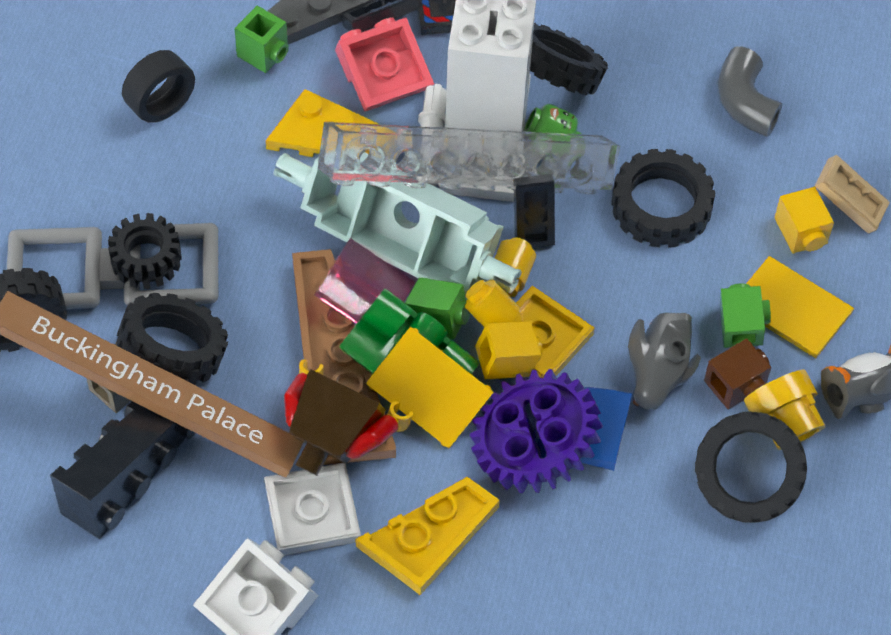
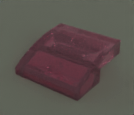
M349 238L314 295L357 324L384 288L404 302L415 281Z

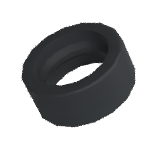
M158 50L148 54L130 70L122 85L121 95L124 102L140 119L147 123L160 122L172 116L188 101L194 90L196 78L193 70L176 53L171 50ZM166 79V81L163 83V85H162L158 90H156L154 93L151 94V92L155 89V87H156L159 83H161L163 80Z

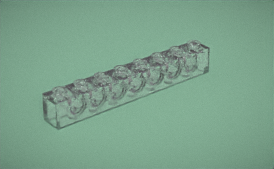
M324 122L317 168L327 175L332 183L342 186H352L354 181H367L368 184L377 187H389L391 182H403L408 187L425 188L426 183H434L446 189L458 190L461 189L462 185H473V187L485 191H494L496 186H507V188L514 190L513 178L552 174L555 193H563L564 188H573L580 193L596 194L597 189L612 190L620 145L602 135ZM366 150H369L368 157L363 162H360L361 155ZM405 151L402 161L396 164L398 156ZM440 153L439 160L432 165L433 159ZM475 155L472 164L467 166L470 158ZM509 157L508 163L502 167L505 159ZM543 159L541 165L537 168L539 161ZM576 160L575 165L573 166L572 169H570V168H571V165H572L573 162Z

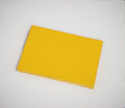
M768 256L746 283L751 287L761 286L762 300H769L771 323L765 324V327L815 359L854 311V308L771 256Z
M411 326L366 382L371 390H375L390 403L394 401L400 402L399 410L405 415L412 411V420L440 441L442 446L447 448L452 446L494 392L489 385L483 384L422 336L418 329Z

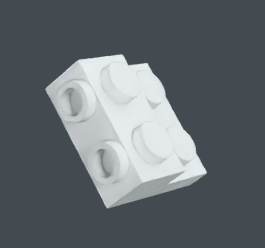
M247 538L193 606L226 635H281L286 627L292 629L319 595L310 589L315 581L304 571L295 566L290 572L280 563L284 555L272 544L264 540L259 545Z

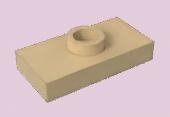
M838 155L827 160L814 186L868 234L877 230L890 203Z

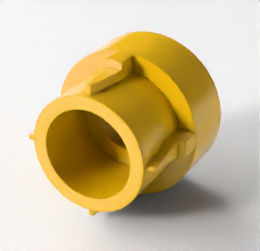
M805 369L783 375L756 389L744 399L749 412L766 413L781 420L793 430L800 442L812 437L825 428V424L814 405L816 403L814 398L818 393ZM773 440V442H774V444L776 445L777 449H778V450H782V449L777 445V443Z

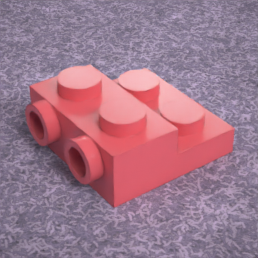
M391 17L379 21L371 30L361 32L360 29L349 31L340 37L341 40L337 43L335 48L336 54L348 83L352 82L364 112L423 92L428 86L434 85L407 18L395 21Z

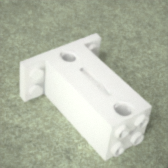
M456 0L448 46L444 157L439 182V189L451 195L514 202L513 178H517L531 80L530 64L536 0Z

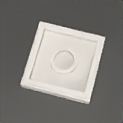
M346 463L322 466L318 476L305 470L289 472L286 478L278 474L264 477L277 549L284 556L355 543V539L361 536Z

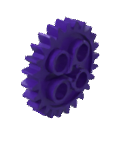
M534 369L530 374V379L524 381L520 374H516V384L510 386L505 381L501 382L504 392L500 395L493 392L490 396L493 401L492 404H484L480 409L484 417L472 419L477 430L470 433V437L475 444L471 447V450L477 458V463L482 471L487 473L493 483L500 481L505 490H508L514 484L521 494L526 490L528 484H531L536 493H540L543 482H548L552 489H556V478L560 476L570 482L571 475L569 470L573 467L583 471L585 468L580 459L582 457L593 458L595 456L589 444L601 442L596 432L603 428L598 417L601 412L588 388L584 389L578 378L571 381L566 372H563L556 378L552 369H548L543 378H540L536 369ZM528 403H530L532 414L537 421L536 428L545 447L546 457L543 459L540 448L535 441L536 434L525 408Z

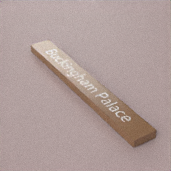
M9 291L6 292L0 302V335L284 478L289 474L303 442L293 437L289 432Z

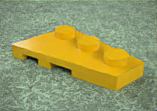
M304 89L265 141L266 149L280 151L282 147L299 150V155L313 157L314 153L323 155L336 151L339 148L350 150L355 147L387 163L401 143V134Z
M465 477L426 499L424 505L404 516L399 514L390 519L385 527L372 534L367 532L356 538L355 544L358 549L421 595L499 508L500 500L469 477Z

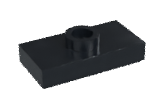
M374 0L342 13L340 18L343 27L348 31L360 29L361 32L374 28V25L381 20L391 17L396 19L421 8L418 0Z
M552 174L513 178L515 237L526 240L531 244L532 248L555 245V185Z

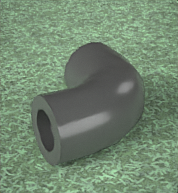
M742 46L734 47L726 57L717 81L721 104L732 119L754 132L769 137L780 116L782 103L762 95L754 86L755 80L763 67V61L760 56L749 48Z

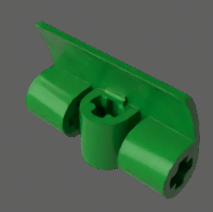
M384 288L339 346L344 353L373 374L411 326L418 329L422 336L472 374L480 363L447 337L448 332L439 321L424 312L417 314L411 307L386 288Z

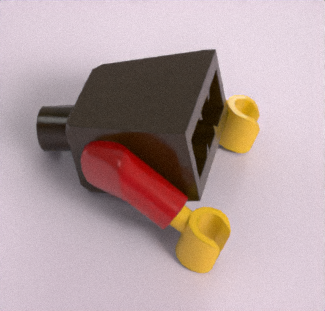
M302 359L299 363V374L296 375L284 394L286 423L290 427L289 433L306 444L296 463V466L318 476L328 455L347 463L351 458L359 459L379 447L394 433L408 429L413 412L410 411L406 416L397 415L400 402H392L387 415H384L386 409L379 402L324 376L323 364H320L319 368L315 371L312 369L308 371V360Z

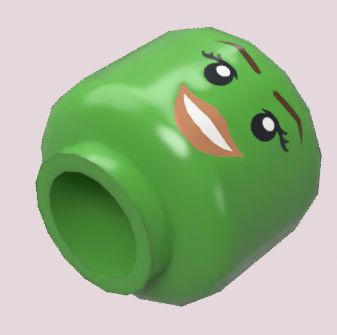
M550 103L545 104L541 108L535 107L523 129V134L527 136L528 146L552 159L562 157L567 151L573 153L582 135L581 132L577 131L578 120L576 116Z

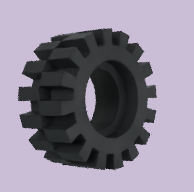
M146 213V219L140 220V214H134V222L131 223L127 218L121 220L122 229L115 225L112 229L113 236H109L108 250L114 274H118L119 280L124 284L129 279L130 287L137 288L139 282H143L144 289H151L150 282L153 281L156 282L157 287L164 285L163 277L165 276L170 281L174 277L173 270L179 271L181 266L180 240L178 232H175V226L171 222L166 224V218L159 216L157 221H154L152 213ZM150 243L160 248V251L155 256L146 259H139L130 255V251L140 244Z

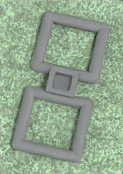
M213 223L173 224L175 232H178L179 239H203V288L140 290V282L137 288L130 287L129 279L124 284L119 280V275H115L113 272L108 248H102V232L97 227L13 230L8 236L7 269H14V272L22 270L24 245L86 243L84 292L63 293L66 309L97 307L100 303V290L124 289V302L126 305L130 302L134 303L135 298L143 295L146 298L150 293H159L161 296H166L167 293L178 295L179 299H192L196 301L195 304H212L219 297L218 227ZM141 244L130 251L131 256L140 259Z

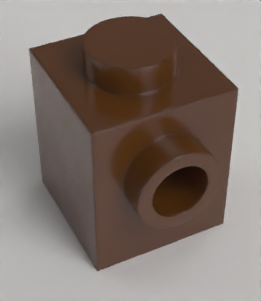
M746 338L708 361L704 382L729 410L744 401L750 393L767 384L772 367L766 354L761 349H756Z

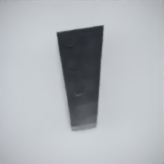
M131 401L126 406L124 418L121 421L111 419L101 428L100 438L93 447L83 444L74 453L73 458L77 461L66 470L59 466L50 474L60 513L100 539L108 529L112 530L118 526L129 504L135 498L139 499L146 493L151 484L152 477L160 468L165 469L168 467L176 455L177 448L186 438L191 439L196 433Z

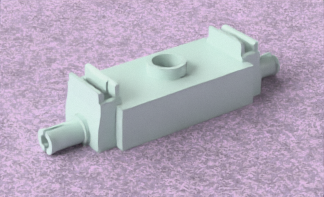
M355 147L350 150L339 148L336 151L323 154L314 160L313 167L290 157L286 153H283L276 162L275 166L279 168L274 169V175L302 188L304 197L300 208L317 216L314 226L417 278L422 277L463 284L465 292L481 278L486 281L495 280L508 293H512L519 282L517 278L521 276L522 271L493 258L504 226L488 221L487 212ZM342 169L346 170L342 181L339 195L337 196L335 195V191L338 185ZM403 201L411 202L416 206L420 215L418 223L410 222L405 218L401 209Z

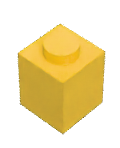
M816 187L785 194L779 198L774 218L792 254L804 250L815 251L828 244L834 221Z
M531 321L486 323L475 345L484 379L516 378V374H520L522 377H529L542 357V343L540 338L536 337Z

